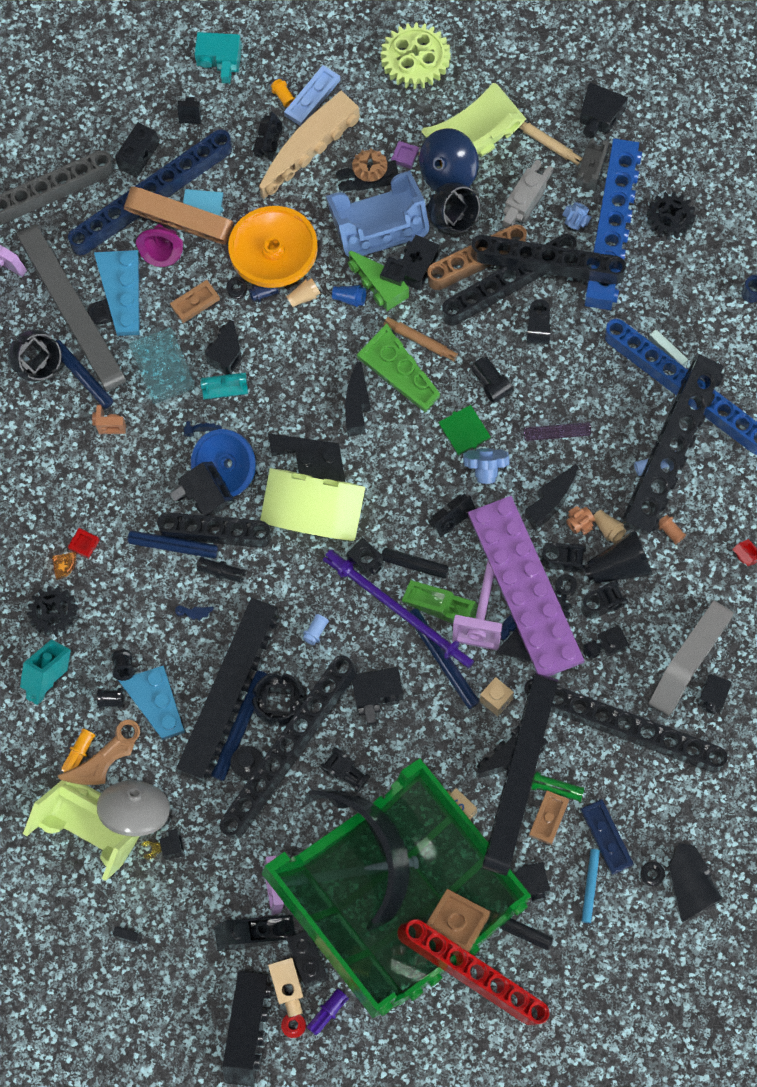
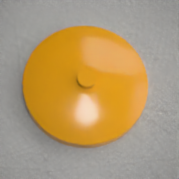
M266 206L249 212L236 223L229 237L228 250L234 269L243 279L260 287L277 288L290 285L308 273L316 260L318 244L316 232L304 215L283 206Z

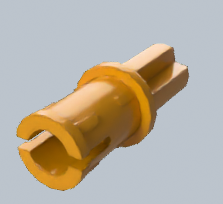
M82 728L74 746L69 748L71 751L61 768L63 772L79 766L83 757H87L86 752L93 738H95V734Z

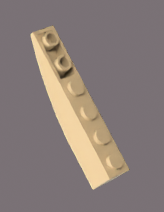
M342 91L337 93L311 115L282 147L259 186L263 199L268 195H273L282 183L291 180L295 172L301 167H306L315 155L324 152L328 144L333 140H338L348 127H353L360 118L359 107Z

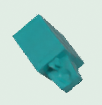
M197 32L194 54L196 65L204 68L217 67V71H221V82L230 84L232 72H239L242 50L240 34Z
M51 639L23 663L20 688L26 690L27 700L32 701L36 705L41 703L46 692L53 687L54 682L67 672L71 652L69 648Z

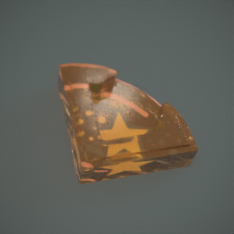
M75 552L52 556L56 580L63 579L72 572L77 560Z

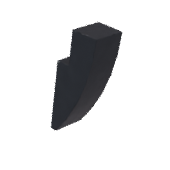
M361 361L356 363L347 387L345 418L348 437L366 434L363 413L370 411V401Z
M577 464L538 490L539 500L525 509V518L535 531L548 522L566 501L578 475L579 467Z

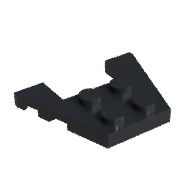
M268 434L271 455L278 456L296 453L298 472L300 474L323 480L330 479L345 482L339 443Z

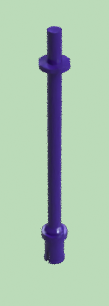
M333 549L325 554L328 558L324 557L323 562L335 569L340 577L352 579L446 651L444 654L445 659L453 656L467 668L472 666L474 660L458 649L460 642L454 641L451 644L355 571L350 560L346 561L335 553Z

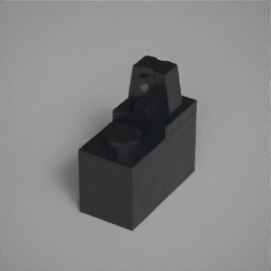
M212 461L202 462L178 479L180 487L170 493L174 502L181 501L186 497L188 500L194 498L197 510L204 516L214 515L235 501Z
M398 667L355 674L352 680L357 713L365 715L367 727L377 726L375 713L380 712V704L385 703V705L391 706L403 700Z

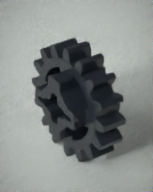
M664 192L663 198L657 195L655 202L651 201L650 209L647 210V223L653 224L651 231L658 230V236L661 237L664 233L667 239H670L671 235L678 239L679 233H682L684 236L687 235V230L692 229L696 217L694 214L695 207H689L691 200L684 201L683 194L676 197V192H673L672 196H668Z
M48 586L45 593L39 589L40 596L32 595L34 604L29 603L27 605L32 610L27 613L28 618L32 619L30 621L31 626H36L38 633L44 630L46 637H49L51 632L54 633L55 637H58L61 630L66 634L67 626L74 627L72 619H78V615L74 612L79 610L77 604H74L76 602L74 596L69 597L70 593L67 589L62 593L60 586H57L55 591H52L51 587ZM66 603H67V606H68L67 615L64 613V609H65V607H66V606H65ZM39 608L42 610V614L40 615V619L38 618V610H39ZM47 608L53 611L57 610L58 614L53 612L49 613Z

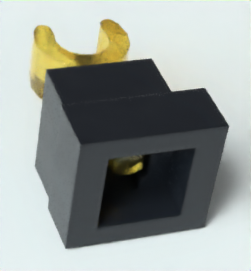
M178 829L169 830L168 837L160 838V843L145 841L141 844L144 848L152 847L151 853L144 855V858L147 860L153 859L160 852H162V856L166 860L185 856L181 833Z

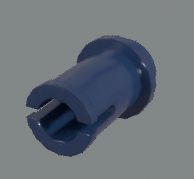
M253 285L249 289L252 301H257L258 303L263 298L279 294L278 287L266 288Z

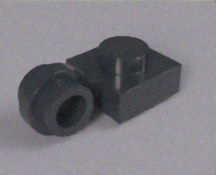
M617 625L597 635L600 643H596L593 640L583 645V654L588 656L589 659H594L601 655V650L604 649L607 657L629 648V643L622 629Z

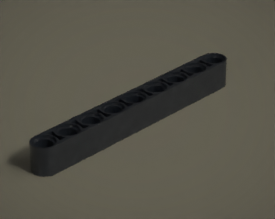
M337 656L331 662L221 818L219 827L223 834L232 839H238L245 834L356 674V667L347 656ZM342 664H349L348 671L339 673V667ZM330 683H334L335 689L330 693H326L325 687ZM321 703V709L318 712H311L313 704ZM302 722H307V729L304 732H298V725ZM288 742H293V749L289 752H284V745ZM273 762H279V769L275 772H270V765ZM261 781H265V789L261 792H256V785ZM247 801H251V809L243 812L242 805ZM232 821H237V829L229 832L228 825Z
M534 673L482 869L504 876L508 874L558 679Z
M532 679L528 680L524 686L523 695L525 700ZM556 687L554 696H560L563 702L558 705L552 703L550 711L552 713L709 772L716 773L721 771L727 762V752L720 746L565 688ZM581 704L586 710L582 713H577L573 706ZM600 712L605 713L608 716V720L599 721L595 715ZM620 721H627L631 728L623 730L618 726V723ZM648 729L653 733V737L644 738L641 735V731ZM665 738H672L676 745L668 747L663 740ZM693 746L697 748L699 754L695 756L690 755L686 748ZM717 755L721 758L722 762L720 764H713L709 756Z

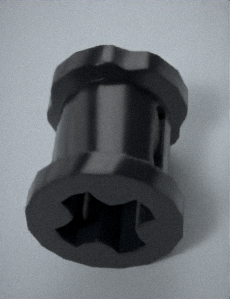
M125 649L115 651L111 656L114 664L113 676L120 681L129 680L134 675V668L131 666V652Z
M98 688V709L116 706L122 709V688L117 690Z

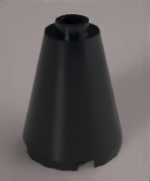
M636 531L629 533L587 562L588 567H585L589 580L594 579L595 583L653 574Z

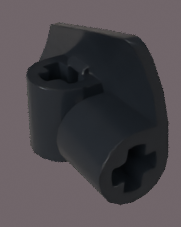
M679 843L669 870L680 919L682 922H685L697 913L715 906L723 898L711 880V873L694 845Z

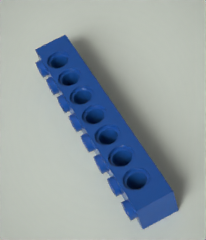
M613 138L594 253L625 258L626 250L622 249L623 242L627 243L629 230L625 229L626 223H631L633 211L628 208L629 203L634 204L636 190H632V184H637L639 171L635 170L636 164L640 165L642 151H638L639 142ZM620 164H627L628 167H622ZM618 183H623V184H625L626 186L621 187V186H618L617 184H618ZM613 203H621L622 206H615ZM611 222H616V223H618L619 225H618V226H612L610 223H611ZM607 242H613V243H615L616 245H614V246H609V245H607L606 243H607ZM591 265V269L598 268L596 265ZM617 268L610 269L612 272H620ZM589 281L585 306L611 310L612 303H617L619 290L615 289L616 284L602 286L599 284L600 282Z

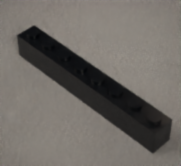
M251 597L176 767L178 774L203 784L206 783L207 778H212L216 767L214 762L223 751L225 746L223 742L226 735H230L234 722H232L236 713L239 714L244 701L242 698L244 693H248L253 682L251 677L254 671H258L261 666L262 658L260 656L263 650H267L270 645V633L272 629L278 627L281 616H279L277 607Z

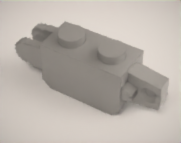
M536 160L530 169L527 168L505 202L503 213L506 216L502 222L503 227L508 228L514 225L517 220L520 222L527 221L546 190V183L553 173V167L548 166L543 175H540L537 172L541 168L542 162Z

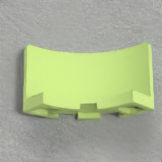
M492 83L465 110L445 122L423 128L421 132L427 138L430 134L440 129L452 128L459 130L470 138L477 154L483 157L495 149L494 144L502 137L509 138L526 118L496 83Z
M270 468L260 521L292 531L354 541L365 487L353 483L330 479L323 480L288 470Z

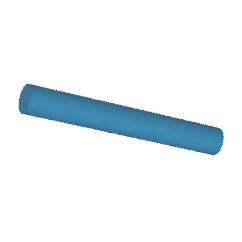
M590 849L581 920L583 923H591L600 855V850Z

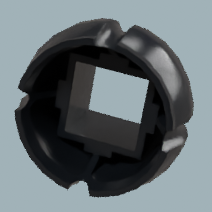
M450 182L441 185L435 190V194L430 197L429 203L426 205L431 221L437 228L446 233L456 234L471 229V222L477 221L480 212V202L477 194H474L471 188L462 183ZM449 199L453 205L445 214V205Z
M27 330L18 334L17 340L11 342L7 354L11 368L14 372H17L20 378L28 381H41L53 375L52 370L59 368L61 350L58 343L48 333L41 330ZM32 344L39 353L28 365L20 355Z
M277 672L262 677L255 685L252 692L255 697H253L251 702L256 716L263 723L270 726L279 724L280 727L288 725L306 699L303 686L295 677L287 673L280 676ZM270 693L291 695L289 712L268 710Z

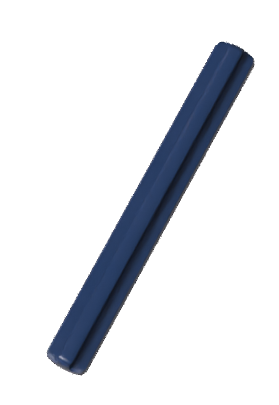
M417 608L410 611L414 616H416L418 619H420L422 622L428 625V623L426 622V620ZM416 629L467 708L472 709L479 704L478 698L452 659L444 658L446 651Z
M256 671L253 682L246 694L243 705L212 774V777L216 780L224 781L231 765V757L238 749L254 712L251 702L253 697H255L252 694L253 689L259 680L267 675L265 672Z

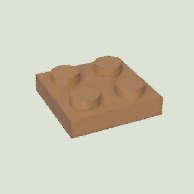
M447 889L426 924L469 952L490 917L491 912Z

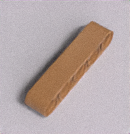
M134 186L130 187L124 209L130 213L219 244H227L234 224L233 221Z
M512 225L491 236L507 239L520 237L519 241L526 242L527 232L521 225ZM470 245L431 264L427 272L428 285L434 290H441L492 265L473 260ZM478 247L477 250L484 251L486 248ZM505 250L499 251L500 254H508ZM460 265L462 266V268L455 269L453 268V266ZM436 274L442 275L441 278H434L433 276Z

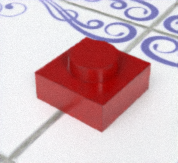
M749 539L738 543L732 549L737 554L738 559L748 567L757 563V548Z

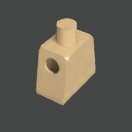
M290 958L269 964L279 1004L285 1003L288 1017L303 1014L299 999L304 998L294 959ZM291 984L294 992L292 995L287 996L284 987Z

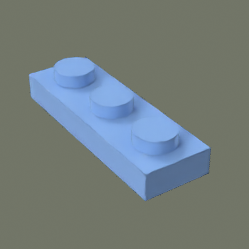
M322 65L284 111V116L301 126L340 82V75Z

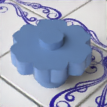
M491 448L477 449L476 451L469 450L463 453V463L468 468H475L477 482L490 484L496 482L498 468H504L510 464L509 452Z

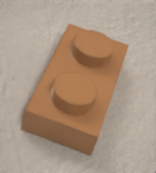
M205 280L171 302L170 307L181 322L185 323L219 301L220 297L208 280Z
M546 791L529 837L552 846L569 799Z

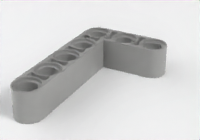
M715 600L711 603L670 662L649 705L667 716L671 715L692 676L712 649L735 612Z

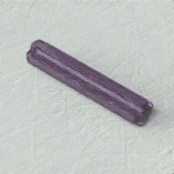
M585 422L525 427L523 434L526 441L590 436L591 424Z

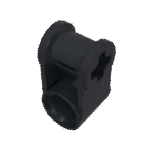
M536 299L530 305L527 343L550 344V305L543 299ZM537 311H542V314H537Z
M548 543L543 547L540 558L541 564L546 569L583 572L585 570L583 553L586 552V546L581 544ZM549 552L555 553L557 559L551 560L546 554Z
M618 581L610 582L585 595L581 605V612L584 617L595 619L608 612L616 611L628 603L627 598H623L618 588ZM594 602L598 605V608L591 609L587 606V603Z

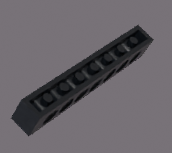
M701 354L693 357L621 519V523L624 526L643 535L650 534L651 531L654 532L660 521L657 519L660 510L663 511L669 501V498H667L668 492L674 489L678 481L676 474L686 463L687 456L685 454L687 449L691 448L696 440L694 433L697 427L700 428L705 420L706 415L703 414L706 406L709 407L715 397L713 390L715 386H719L724 374L721 373L724 368L723 365ZM698 378H702L705 381V389L698 386ZM689 399L695 400L697 404L695 410L689 407ZM680 419L687 422L688 427L686 431L680 428ZM671 440L678 443L677 451H673L670 448ZM662 461H666L669 464L668 472H664L661 469ZM653 481L659 484V493H655L652 490L651 484ZM644 502L648 503L651 507L649 514L644 513L642 510Z

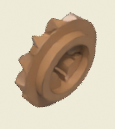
M370 148L364 151L362 149L358 155L355 154L352 162L354 174L359 179L368 182L382 178L387 171L386 156L382 155L380 150L375 151ZM369 159L373 162L370 171H368L366 164Z

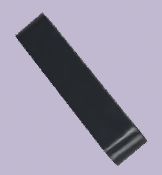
M171 512L161 514L157 520V526L162 536L195 542L262 548L268 546L272 539L270 527L266 522L260 520ZM166 523H174L171 529L163 528ZM189 525L197 526L194 531L186 530ZM212 527L220 528L217 533L212 534L209 532ZM235 529L243 530L240 535L235 536L232 534ZM258 531L266 532L265 536L261 538L256 537L255 534Z

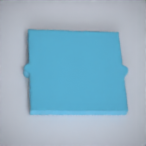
M185 189L183 203L220 216L223 212L222 201L224 194L223 192Z

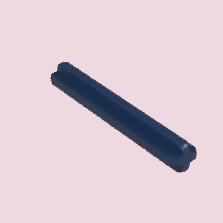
M56 340L61 350V361L104 409L109 408L114 403L110 395L60 340Z
M133 530L129 531L127 538L129 544L213 559L218 554V546Z

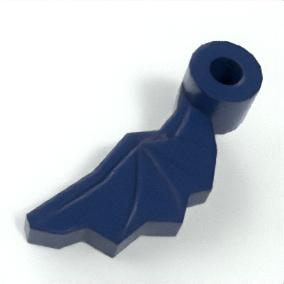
M187 421L183 429L185 437H192L194 432L222 429V427L215 423H200L192 427L190 421Z
M179 605L175 608V615L182 617L185 614L191 620L197 619L200 621L202 618L208 617V614L213 611L214 607L187 609Z

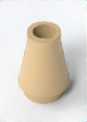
M311 278L308 281L305 279L286 297L292 307L317 299L316 296L321 293Z
M599 510L594 514V522L607 541L616 543L625 535L626 529L623 523L609 516L603 510Z

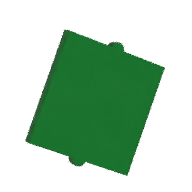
M471 405L458 412L453 411L451 416L438 422L458 456L472 448L476 449L478 445L491 439V436Z

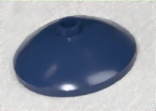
M445 128L433 132L426 138L420 150L419 166L425 182L435 191L441 185L450 182H458L470 187L477 176L479 160L476 148L467 135L456 129Z

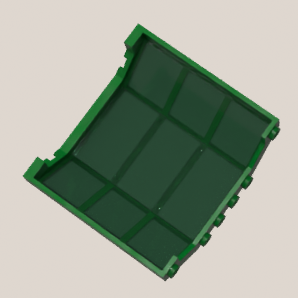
M420 758L400 772L397 780L391 785L392 789L385 794V798L381 795L372 803L382 810L398 829L399 835L404 841L409 859L407 892L401 907L389 923L371 931H368L366 928L378 912L385 897L388 884V864L365 818L359 813L291 859L283 852L267 863L262 871L264 878L372 1018L380 1014L384 1016L408 999H411V1001L416 1000L424 993L422 990L428 984L433 987L443 978L441 975L446 971L399 940L398 928L401 924L415 919L426 924L447 889L491 912L490 917L469 951L473 956L480 951L479 946L514 914L518 916L528 908L526 903L531 898L529 892L510 869L507 876L482 869L488 846L487 840ZM410 926L408 929L409 935L415 938L416 931ZM430 940L429 947L435 952L436 944L433 940ZM451 953L450 962L456 965V956Z

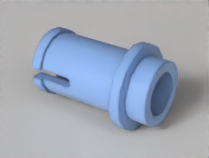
M316 614L308 630L303 632L304 636L302 639L310 645L319 643V637L328 624V619L320 614Z

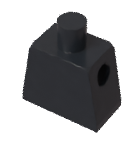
M590 82L580 114V123L585 125L583 134L589 138H594L597 131L605 134L609 133L625 112L628 97Z

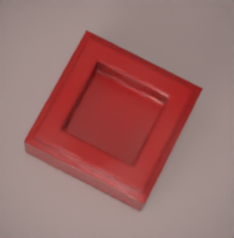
M78 528L68 545V549L89 559L100 539Z

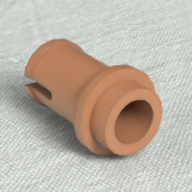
M665 515L660 519L658 529L663 530L676 545L685 538L686 534L675 524L673 517Z

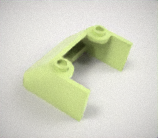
M63 780L34 803L23 832L24 835L28 836L37 827H40L43 831L52 834L60 832L64 828L102 849L100 859L107 866L102 877L105 881L124 864L140 837L125 836L109 830L102 824L97 814V801L101 793L87 785L74 784Z

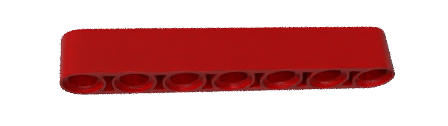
M415 919L401 924L398 928V938L403 944L528 1026L538 1025L546 1022L549 1018V1009L544 1002L424 922ZM410 926L416 931L415 938L409 935L408 929ZM430 940H433L436 944L435 952L429 947ZM451 953L456 956V965L450 962ZM471 967L476 969V979L470 974ZM492 980L497 985L496 992H493L490 984ZM512 994L517 998L516 1006L511 1002ZM532 1008H535L537 1011L536 1020L531 1015Z

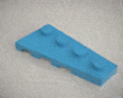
M138 250L94 252L117 336L140 335Z

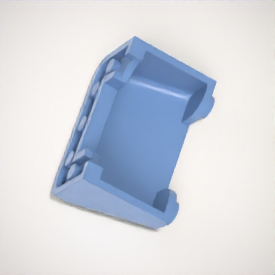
M410 171L400 173L392 179V191L354 203H350L348 196L342 192L326 196L339 239L348 257L349 251H354L364 256L412 241L415 234L424 237L428 233L429 222L425 201Z

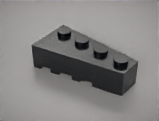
M238 971L222 1065L226 1084L255 1087L256 1073L260 1069L261 1055H259L260 1046H263L265 1031H262L263 1022H267L269 1007H266V999H271L272 984L268 983V974Z

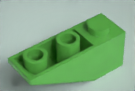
M354 251L348 252V265L353 273L357 272L360 275L361 283L367 290L370 289L373 292V298L379 306L383 305L386 311H389L409 298V288L404 281L399 286L380 279L384 265Z

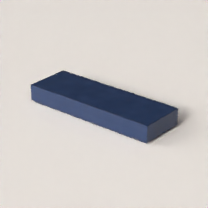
M603 799L581 808L580 812L611 876L633 867L634 863Z

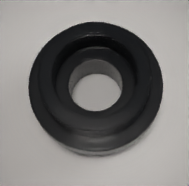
M648 862L642 867L640 877L646 885L654 887L663 882L665 871L659 863ZM655 871L657 877L654 879L650 878L648 872Z

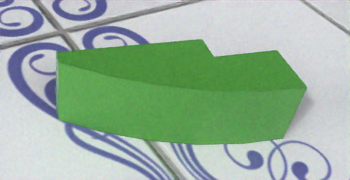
M410 580L402 598L403 603L450 623H454L455 615L475 618L478 608L475 601L454 596L451 591Z

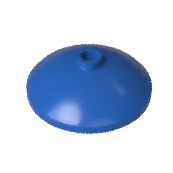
M228 429L213 430L202 436L193 449L191 470L202 462L212 461L233 497L242 493L250 485L255 474V455L251 445L241 434ZM229 459L232 461L231 467L227 463Z

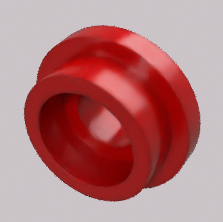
M287 1014L281 1022V1029L287 1037L298 1038L305 1032L306 1022L301 1015L288 1017ZM296 1021L298 1023L297 1029L291 1030L289 1023Z

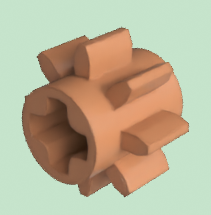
M575 506L568 511L569 518L566 520V523L573 533L582 532L583 535H586L593 530L592 527L594 525L592 523L595 521V518L587 507L580 509L578 506Z

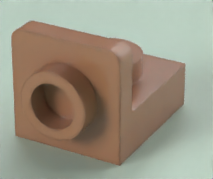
M102 405L96 406V412L92 413V424L96 426L98 434H126V423L123 417L116 414L104 417Z

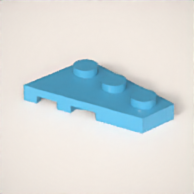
M164 666L133 675L132 678L126 681L118 680L162 740L185 733Z

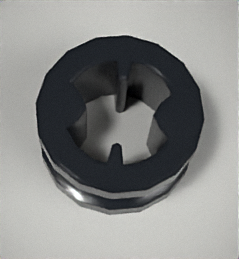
M233 277L228 280L227 292L231 298L241 299L246 295L247 285L243 278ZM236 284L241 288L238 292H236V289H233V286Z
M563 574L558 577L555 588L559 590L560 596L566 595L571 597L576 592L577 581L572 575ZM563 581H567V584L569 582L572 584L570 585V590L561 589Z

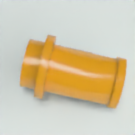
M277 79L271 84V91L278 96L286 108L295 97L286 87V81Z

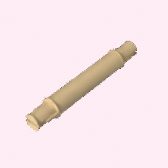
M524 121L519 127L523 133L557 153L565 160H570L577 166L581 164L577 159L582 162L583 158L531 123Z

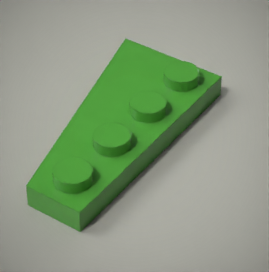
M387 323L357 354V358L422 411L426 412L439 399V391L427 375L421 371L414 358L408 354Z

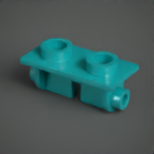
M246 373L205 377L200 380L203 400L248 394Z

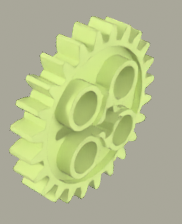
M415 22L414 28H411L407 23L405 30L399 26L398 33L391 31V38H385L386 44H382L381 64L384 67L385 74L390 75V80L397 78V85L403 81L405 82V88L409 84H413L414 89H416L417 84H421L422 88H425V82L433 85V78L440 81V74H446L451 53L446 37L441 38V31L434 33V27L427 30L425 23L422 28H419L418 23Z

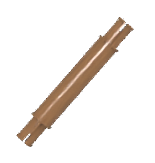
M390 317L386 318L384 325L387 323L391 329L395 330V333L410 339L441 357L444 356L453 362L457 359L458 353L448 349L447 346L402 322H397Z

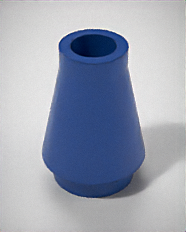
M361 285L334 286L332 299L355 307L363 306L366 301V288H362Z

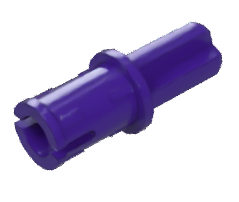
M336 989L325 1004L319 1006L321 1010L307 1025L308 1030L314 1035L319 1034L331 1018H336L335 1015L349 998L342 991Z

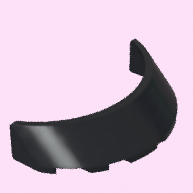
M330 789L308 791L304 799L306 804L317 799L326 798L335 807L341 809L351 807L365 818L388 864V884L385 897L378 912L366 928L368 931H371L389 923L401 907L409 883L408 854L398 829L382 810L358 795Z

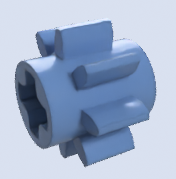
M574 202L573 206L569 204L562 214L564 217H567L564 223L576 230H579L581 226L584 228L591 219V216L587 215L589 208L578 202Z

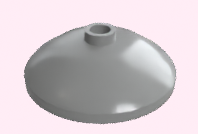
M138 780L122 781L109 786L101 793L97 801V814L102 824L109 830L125 836H144L156 832L167 822L170 812V804L166 795L156 786Z

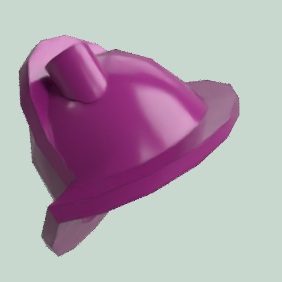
M157 224L153 229L141 232L136 240L141 257L147 263L157 267H168L175 264L180 259L183 251V240L177 236L176 231L165 228L161 224Z

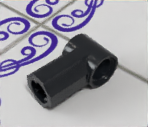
M488 357L478 359L471 366L472 372L483 385L486 396L493 404L513 392L509 380L503 374L500 375Z

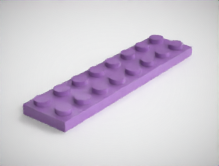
M512 496L469 511L470 521L536 673L549 677L584 663L581 651Z

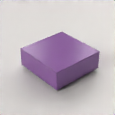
M398 141L391 161L396 160L397 165L412 169L419 153V147Z

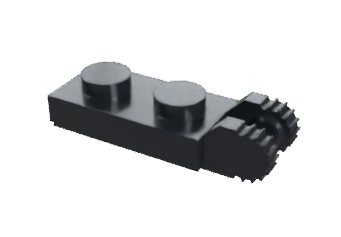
M396 160L387 162L386 173L376 181L368 182L359 179L351 168H344L336 172L337 179L354 178L355 180L339 183V191L343 192L389 186L392 179L398 175ZM373 164L367 165L368 171H370Z

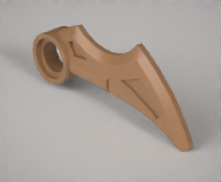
M133 720L120 722L116 726L115 737L88 761L59 774L58 778L81 785L105 784L106 773L110 765L121 757L131 755L135 741L140 735V727ZM124 725H130L134 729V735L129 739L124 738L121 734V729Z

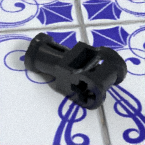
M334 747L332 749L333 753L319 767L330 777L337 779L341 783L345 780L358 793L366 785L370 775L367 773L364 775L356 769L355 762L341 750Z

